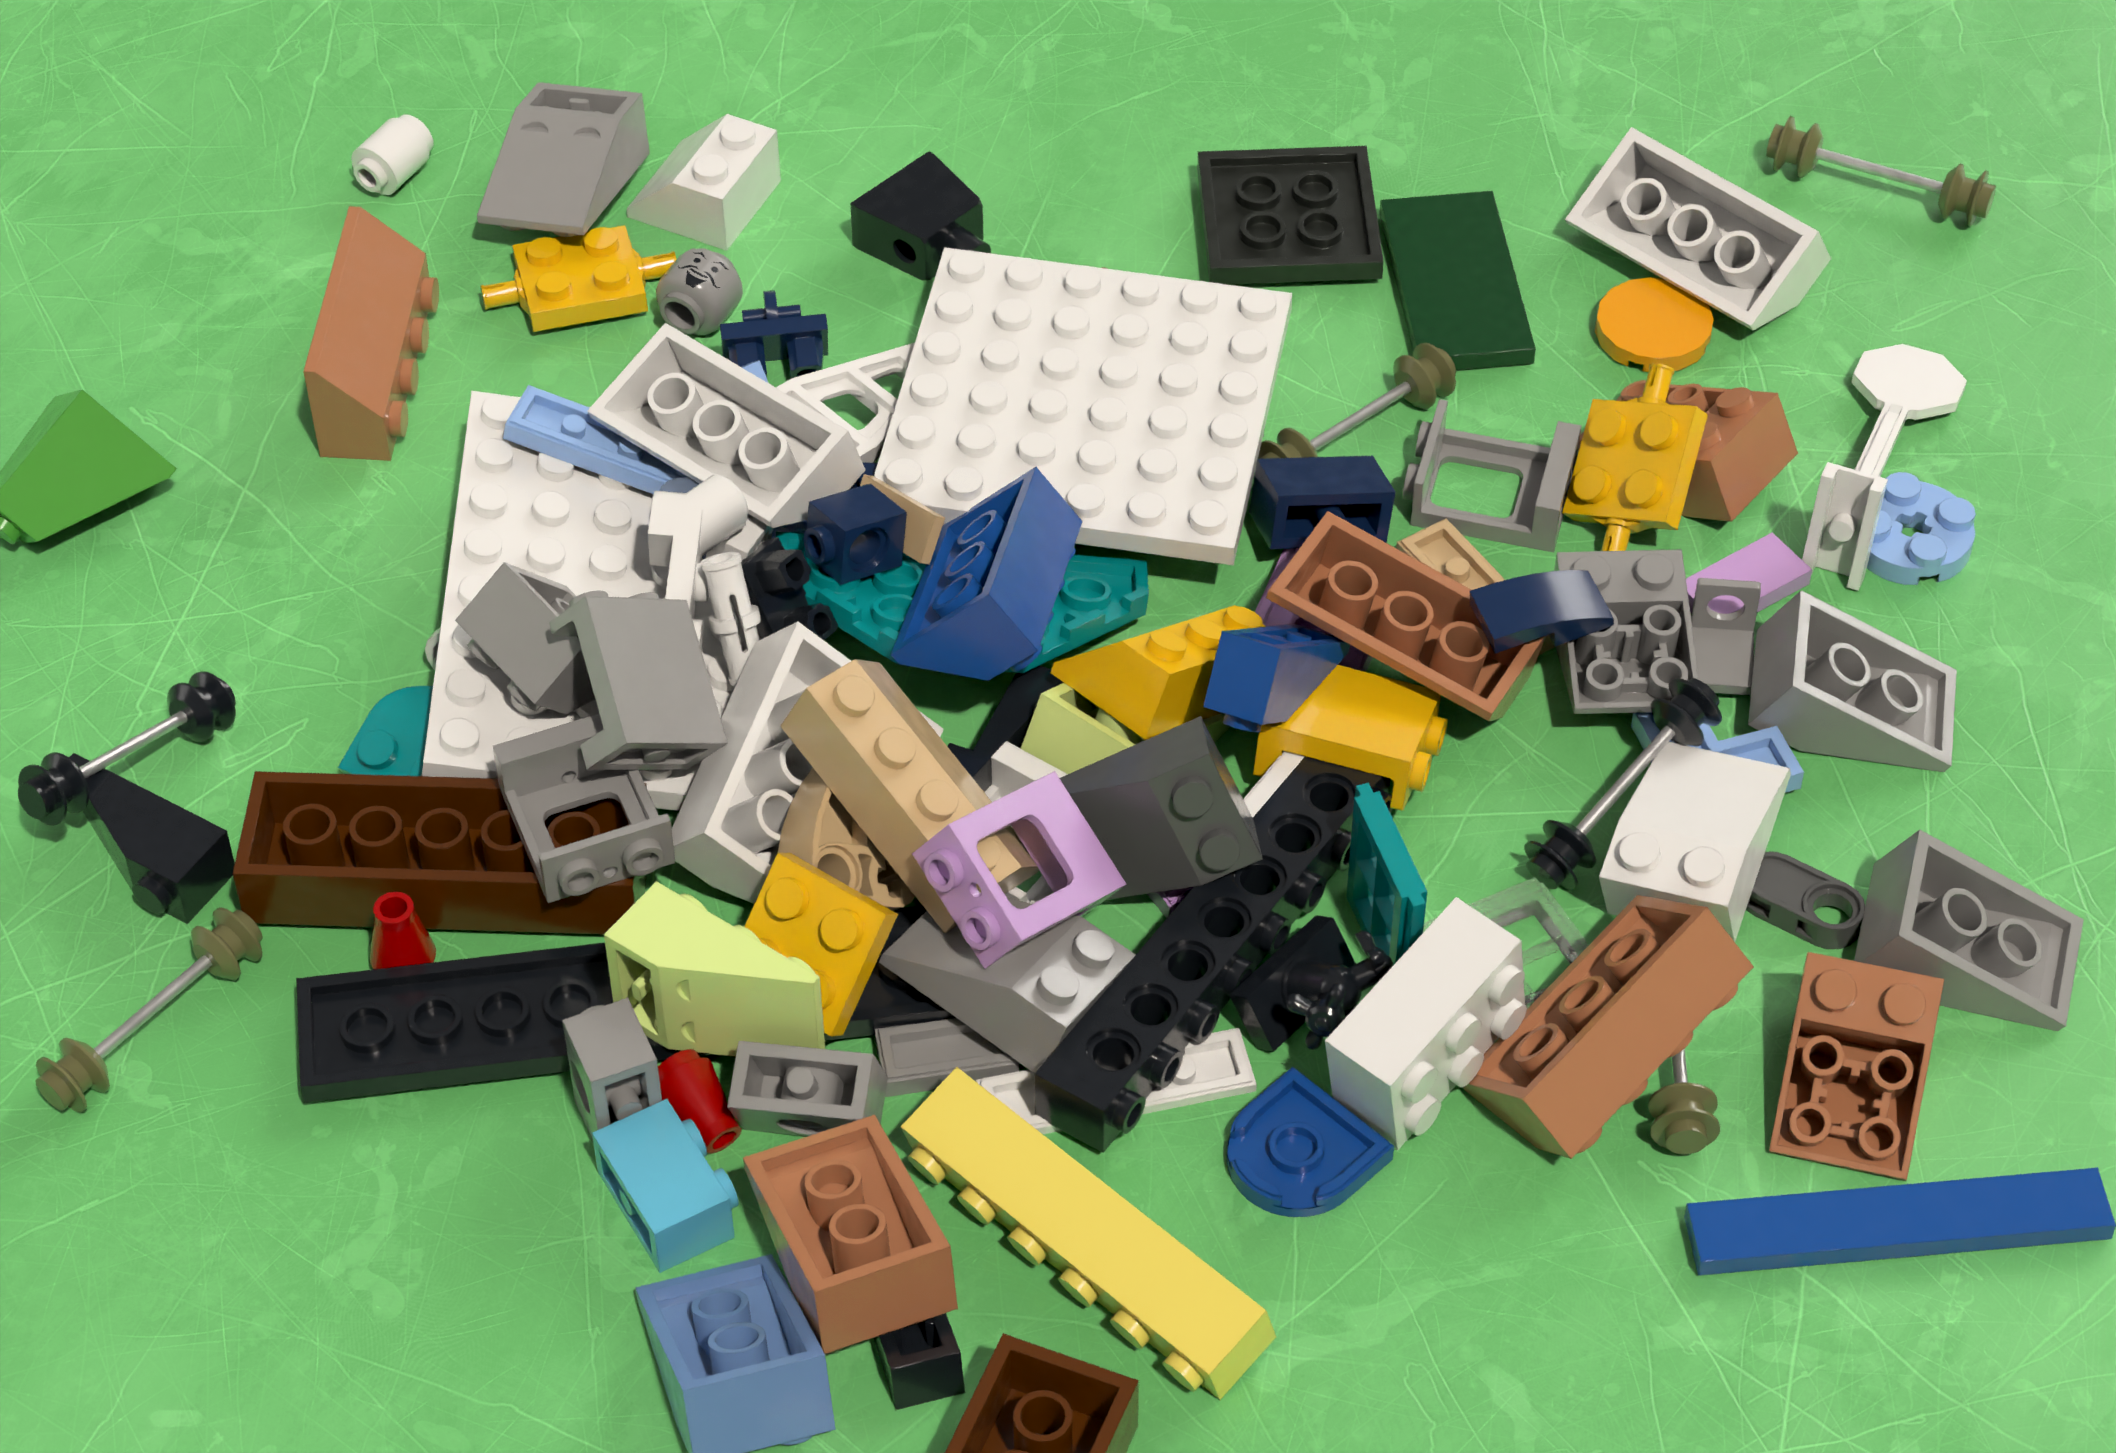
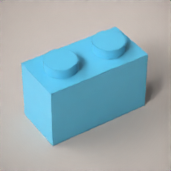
M668 1099L592 1133L598 1173L659 1273L735 1238L732 1209L739 1205L735 1188L729 1176L722 1168L715 1171L711 1169L704 1158L707 1156V1150L697 1126L690 1118L681 1121Z

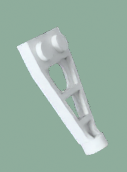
M915 343L798 376L776 388L849 430L862 462L874 463L880 457L897 402L893 395L874 380L897 374L904 380ZM851 394L874 412L876 416L865 428L856 430L822 402L841 395Z

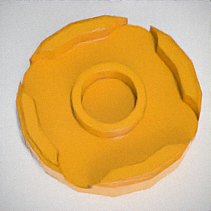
M1653 277L1628 280L1611 288L1601 299L1597 313L1595 333L1600 347L1613 360L1627 367L1629 361L1635 364H1642L1643 371L1649 372V364L1655 363L1657 365L1659 363L1679 371L1698 362L1705 354L1706 346L1710 343L1714 317L1708 304L1668 281Z

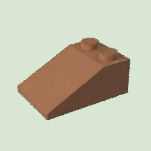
M875 1115L743 1157L745 1171L794 1297L825 1354L958 1309L951 1246Z

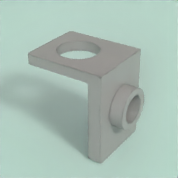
M1711 578L1697 579L1691 621L1699 680L1707 684L1715 693L1751 695L1754 666V626L1761 593L1760 582ZM1722 595L1735 596L1744 603L1740 610L1728 614L1715 612L1707 604L1713 598Z

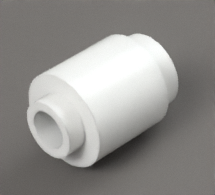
M405 114L399 118L388 119L352 153L351 161L356 180L370 192H377L382 195L393 194L428 161L429 151L434 145L430 131L419 119L411 115Z

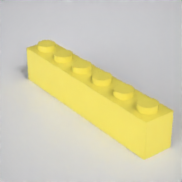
M958 1067L946 1077L902 1124L901 1129L913 1150L908 1155V1159L925 1178L935 1185L946 1179L961 1191L957 1199L970 1214L985 1225H988L995 1219L1011 1232L1007 1236L1008 1241L1032 1264L1039 1266L1045 1259L1062 1273L1058 1278L1059 1282L1075 1299L1087 1307H1090L1095 1301L1100 1303L1114 1315L1110 1322L1127 1341L1139 1349H1142L1147 1343L1151 1344L1167 1357L1162 1362L1165 1369L1190 1391L1195 1392L1201 1385L1221 1400L1276 1338L1267 1310Z

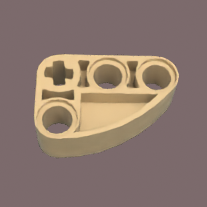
M812 768L802 781L789 806L781 830L778 853H792L892 911L911 903L915 895L814 768Z

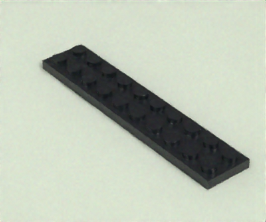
M923 905L905 907L893 911L898 916L842 1036H829L824 1033L825 1041L875 1035L874 1029L956 1018L879 963L882 954L927 911ZM605 943L296 978L300 1088L304 1103L570 1071L562 1020L579 1015L590 1007L613 1003ZM647 1037L657 1061L666 1060L673 1054L680 1052V1050L667 1049ZM697 1052L699 1056L709 1055L708 1053Z

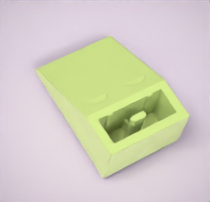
M656 881L604 934L613 1002L628 998L645 1035L665 1048L680 1051L694 1049L699 1053L735 1057L739 1041L825 1049L820 976L816 975L814 970L801 959L796 957L787 958L761 943L759 938L748 928L741 925L732 926L708 912L703 904L693 896L684 893L679 895Z

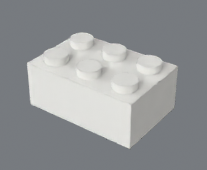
M1456 897L1325 1040L1333 1098L1393 1144L1394 1149L1397 1151L1413 1133L1417 1136L1425 1133L1436 1120L1444 1098L1456 1085L1462 1088L1469 1084L1480 1070L1486 1051L1499 1037L1503 1040L1509 1038L1522 1023L1527 1011L1524 994L1525 973L1523 972L1522 940Z

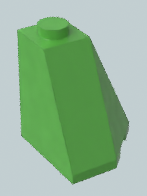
M84 390L55 396L0 471V537L11 544H14L18 539L23 543L38 542L170 478L177 468Z

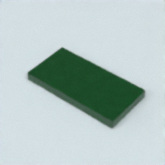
M1493 191L1380 200L1379 215L1412 350L1414 351L1415 347L1421 343H1429L1447 352L1452 358L1456 370L1534 364L1536 348Z

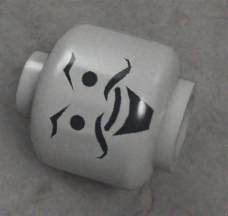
M690 249L681 254L661 277L656 288L657 303L663 319L668 325L680 332L693 335H708L719 329L720 324H723L737 307L743 295L742 281L732 262L724 255L708 249Z

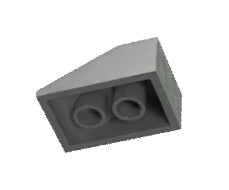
M1201 716L1060 778L1127 884L1108 899L1202 886L1263 859L1254 820Z

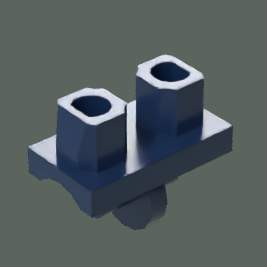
M775 290L763 291L764 308L742 310L743 322L720 324L722 356L740 367L751 362L760 361L767 378L766 361L788 359L791 379L823 369L824 356L828 355L826 314L801 316L800 304L777 307Z

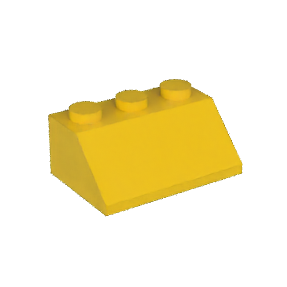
M1234 605L1056 661L1050 673L1146 740L1201 716L1202 719H1206L1220 714L1221 712L1205 708L1203 705L1221 632L1266 626L1263 624L1262 618L1254 611Z

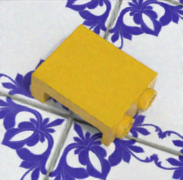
M1337 665L1287 721L1262 725L1261 732L1258 735L1253 775L1262 777L1276 759L1282 755L1283 751L1390 778L1394 782L1390 808L1403 811L1412 790L1423 792L1430 772L1432 755L1438 756L1443 745L1447 729V719L1438 717L1441 695L1427 687Z

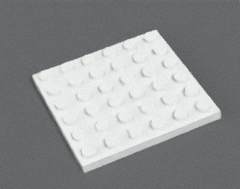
M944 247L874 477L945 517L944 525L968 512L974 505L1034 467H1037L1083 521L1075 542L1076 544L1234 566L1290 319L1292 293Z

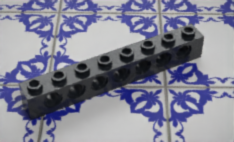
M1305 756L1253 817L1263 859L1202 886H1194L1037 1070L1035 1073V1115L1040 1116L1048 1121L1049 1124L1103 1153L1120 1132L1124 1134L1129 1133L1140 1120L1145 1108L1146 1098L1150 1093L1155 1091L1158 1086L1166 1088L1176 1077L1185 1055V1048L1192 1039L1199 1043L1207 1040L1217 1024L1220 1011L1231 999L1229 994L1256 971V967L1267 954L1272 956L1285 944L1293 922L1303 911L1310 913L1314 910L1324 893L1326 882L1336 870L1345 871L1349 867L1356 786L1369 783L1373 792L1380 791L1391 813L1392 795L1389 794L1390 778Z

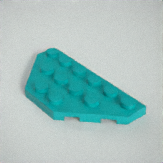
M776 531V538L779 537L784 550H802L805 556L804 533ZM903 553L902 566L840 585L805 556L811 569L809 574L810 580L803 585L808 605L822 603L829 606L840 629L892 662L897 663L891 656V652L926 564L919 563ZM1073 555L1068 562L1063 577L1065 584L1058 592L1052 609L1054 616L1046 626L1041 641L1042 651L1032 663L1015 673L1027 672L1146 615L1149 596L1147 560ZM1009 668V669H1007V670L1004 671V672H1013V671Z

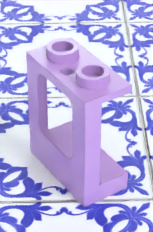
M1055 771L948 824L912 853L928 882L935 889L984 969L997 962L1015 947L1074 915L1083 916L1127 885ZM1009 825L1012 826L1054 892L1023 909L1016 908L1009 902L977 850L978 841ZM976 884L980 887L981 893L978 891Z

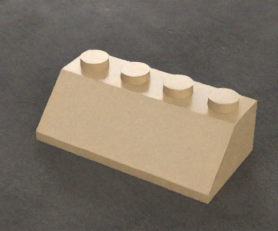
M854 659L807 687L780 727L943 932L947 933L956 927L957 924L933 886L928 882L912 853L948 824L992 803V801L881 663ZM1011 825L978 841L977 850L1004 894L1040 871ZM976 884L978 891L981 893L980 887Z

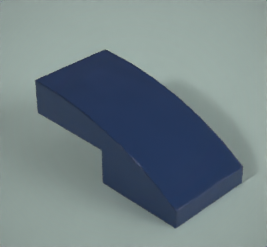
M1560 570L1535 573L1492 583L1470 591V606L1495 654L1546 635L1550 636L1554 646H1558L1614 626V618L1588 570Z

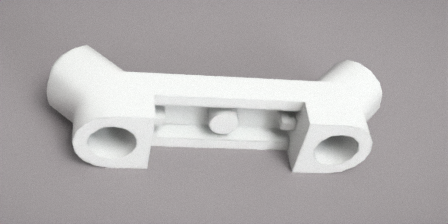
M717 474L710 476L687 493L654 491L648 527L650 565L669 567L665 599L687 600L701 652L704 620L694 619L696 601L707 602L709 597L705 574L700 564L702 556L746 526L748 515L747 501L738 486L728 477ZM715 699L721 718L723 709L721 704Z

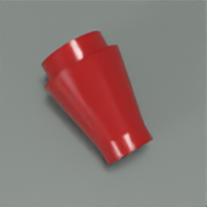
M389 892L380 896L373 907L375 920L370 949L372 968L382 969L433 963L436 958V947L416 913L411 897L402 892Z
M686 1049L673 1054L658 1066L662 1101L668 1099L681 1121L690 1118L695 1123L704 1140L707 1153H717L727 1148L740 1136L742 1129L727 1108V1099L709 1058H700L694 1049Z

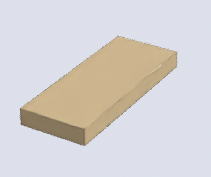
M864 474L860 486L871 483L907 512L903 553L919 563L930 565L945 517L878 478Z

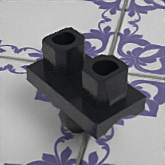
M779 537L763 541L758 545L757 550L742 560L741 565L751 605H756L759 608L761 622L756 627L762 639L796 622L801 623L823 640L827 639L837 630L838 624L829 606L822 603L808 605L803 585L810 580L809 574L811 569L802 550H784Z

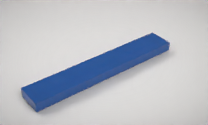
M2098 1168L1687 1203L1684 1215L1698 1276L2112 1239L2116 1227Z

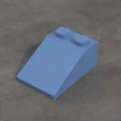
M772 1254L635 1287L637 1301L674 1419L688 1453H747L778 1444H800L809 1440L813 1435L836 1430L825 1353Z

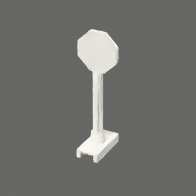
M1905 344L1863 352L1853 373L1851 383L1881 413L1855 470L1827 462L1822 472L1802 558L1812 569V573L1815 567L1849 576L1847 588L1859 591L1865 577L1888 479L1880 476L1907 419L1918 420L1955 412L1964 393L1967 380L1943 355Z

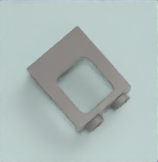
M1439 399L1432 423L1422 421L1419 429L1415 456L1422 458L1420 465L1410 463L1406 473L1403 499L1413 500L1411 525L1427 528L1447 518L1464 536L1554 553L1564 516L1562 512L1578 456L1582 426L1558 421L1551 448L1445 428L1448 401ZM1455 462L1518 475L1522 479L1513 514L1506 518H1498L1440 507L1432 503L1431 496L1441 465Z
M600 714L493 745L499 789L548 903L569 896L583 895L595 888L629 877L646 875L658 868L675 863L670 818L668 814L658 815L639 770L586 769L580 745L604 729ZM605 798L615 799L621 804L629 826L558 848L554 847L545 825V820L549 816Z

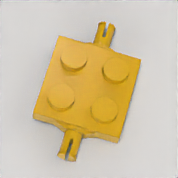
M625 225L611 228L598 227L591 229L584 235L572 237H541L531 242L512 245L516 266L514 280L480 285L485 310L519 303L520 307L529 314L533 332L648 312L645 280L661 278L677 258L675 251L641 258L639 253L631 246Z
M1655 363L1649 364V372L1642 397L1628 401L1592 400L1562 513L1574 521L1600 523L1607 527L1601 551H1626L1630 534L1634 532L1637 533L1650 528L1678 530L1708 414L1697 406L1666 403L1671 379L1675 372L1673 368L1659 363L1657 365Z

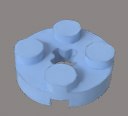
M1897 472L1890 474L1886 478L1888 481L1867 569L1881 578L1903 585H1918L1920 577H1931L1938 574V582L1954 577L1966 566L1971 555L1975 538V508L1966 499L1958 498L1939 486L1921 482L1910 473ZM1903 528H1915L1923 533L1916 532L1910 537L1904 535L1902 530Z

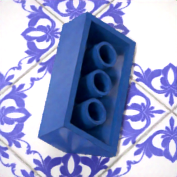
M1034 467L974 505L968 512L942 526L930 565L926 564L891 652V656L898 664L989 681L1009 668L1013 672L1020 671L1038 657L1042 651L1041 641L1046 626L1054 616L1052 609L1057 594L1065 584L1063 577L1068 562L1076 551L1074 545L1083 521L1037 467Z

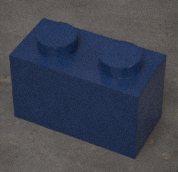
M1373 456L1257 459L1249 513L1270 549L1300 548L1327 511L1387 543L1396 492Z

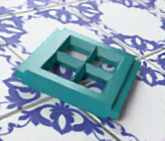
M1369 783L1356 786L1346 898L1361 930L1369 932L1373 937L1376 947L1382 948L1386 955L1392 959L1393 964H1395L1423 934L1427 889L1380 791L1373 792Z

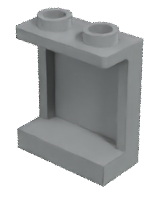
M601 590L590 591L571 599L569 602L570 607L549 622L553 636H576L579 638L604 729L580 745L587 770H688L728 744L687 600L659 599L656 593L651 592L640 593L627 598L608 597L607 592Z

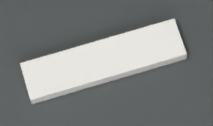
M1235 1028L1211 1033L1203 1043L1192 1039L1185 1048V1055L1176 1077L1166 1088L1158 1086L1155 1091L1150 1093L1146 1098L1142 1114L1256 1092L1257 1083L1240 1029ZM1029 1069L976 1080L979 1085L1040 1133L1048 1134L1062 1131L1049 1124L1048 1121L1040 1116L1035 1115V1074Z

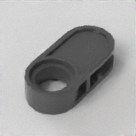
M1765 852L1746 910L1755 917L1815 946L1824 949H1842L1850 946L1858 939L1865 903L1860 893L1849 884L1786 854ZM1822 906H1834L1843 910L1849 917V920L1841 924L1826 923L1819 919L1814 911Z

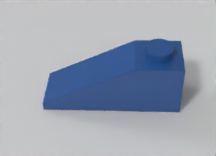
M1297 624L1222 631L1203 707L1225 713L1224 724L1250 732H1261L1262 725L1285 722L1348 654L1350 644L1334 635Z

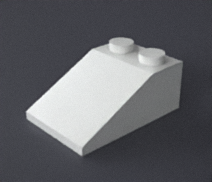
M1668 742L1652 761L1616 826L1599 875L1607 913L1618 916L1637 895L1708 907L1735 942L1791 776L1790 768Z

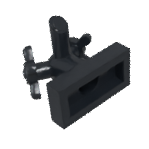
M1316 915L1230 993L1229 996L1256 1049L1274 1052L1306 1022V1026L1310 1031L1306 1036L1305 1044L1307 1048L1315 1050L1321 1045L1323 1037H1329L1358 1005L1362 991L1377 984L1393 967L1392 959L1386 955L1382 948L1376 947L1373 937L1369 932L1360 931L1355 934V937L1367 958L1356 964L1335 919Z

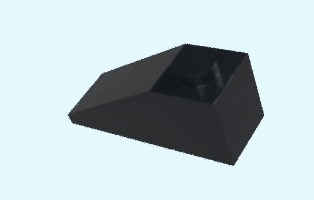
M76 753L69 757L79 767L89 762V760ZM105 768L86 778L89 789V802L82 811L129 885L135 898L142 906L155 914L165 912L188 924L233 876L235 862L227 830Z

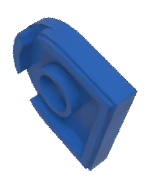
M1292 1067L1249 1103L1235 1118L1227 1145V1167L1236 1188L1255 1206L1281 1216L1309 1217L1333 1210L1350 1198L1393 1160L1394 1145Z

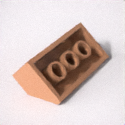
M349 206L303 372L320 457L391 461L396 438L405 437L407 432L408 406L406 399L407 395H415L417 392L419 368L416 359L418 353H426L428 348L429 324L427 315L428 312L435 313L437 311L439 283L437 278L429 277L425 252L361 207Z
M1329 511L1326 512L1270 587L1266 596L1270 601L1487 721L1503 718L1530 678L1546 636L1495 654L1470 606V588Z
M1637 895L1527 1009L1518 1029L1505 1040L1499 1038L1486 1051L1480 1070L1463 1089L1537 1149L1572 1159L1575 1154L1587 1150L1599 1139L1602 1134V1126L1621 1106L1631 1103L1644 1092L1648 1085V1078L1667 1058L1678 1054L1688 1046L1693 1038V1030L1711 1011L1721 1008L1735 996L1738 991V983L1754 966L1708 907Z

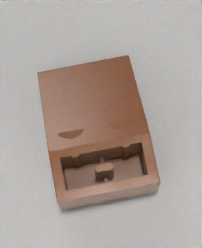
M1646 380L1637 381L1626 386L1616 401H1628L1642 397ZM1670 384L1666 403L1697 406L1708 414L1682 516L1732 522L1798 454L1779 395L1774 392L1750 391L1744 387L1723 389L1702 387L1699 384ZM1583 433L1580 435L1579 448L1581 445Z
M1808 952L1803 967L1769 1153L1907 1181L1944 979Z

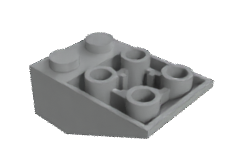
M538 82L515 108L477 214L478 223L499 225L509 231L533 229L551 231L562 237L584 235L650 154L642 93Z
M1682 549L1557 552L1554 571L1588 570L1614 618V626L1555 646L1574 714L1652 712L1650 704L1654 699L1661 698L1670 701L1673 698L1668 687L1669 682L1673 678H1681L1687 681L1690 678L1699 680Z

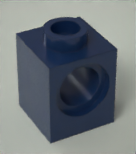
M871 483L809 501L807 530L803 537L805 556L840 585L902 566L907 512Z

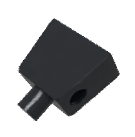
M930 151L850 203L853 246L917 279L931 280L936 276L944 247L991 253L990 245L983 241V205L980 198Z

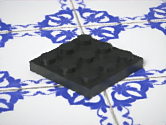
M1367 146L1198 151L1197 171L1209 282L1219 284L1382 279L1384 261Z

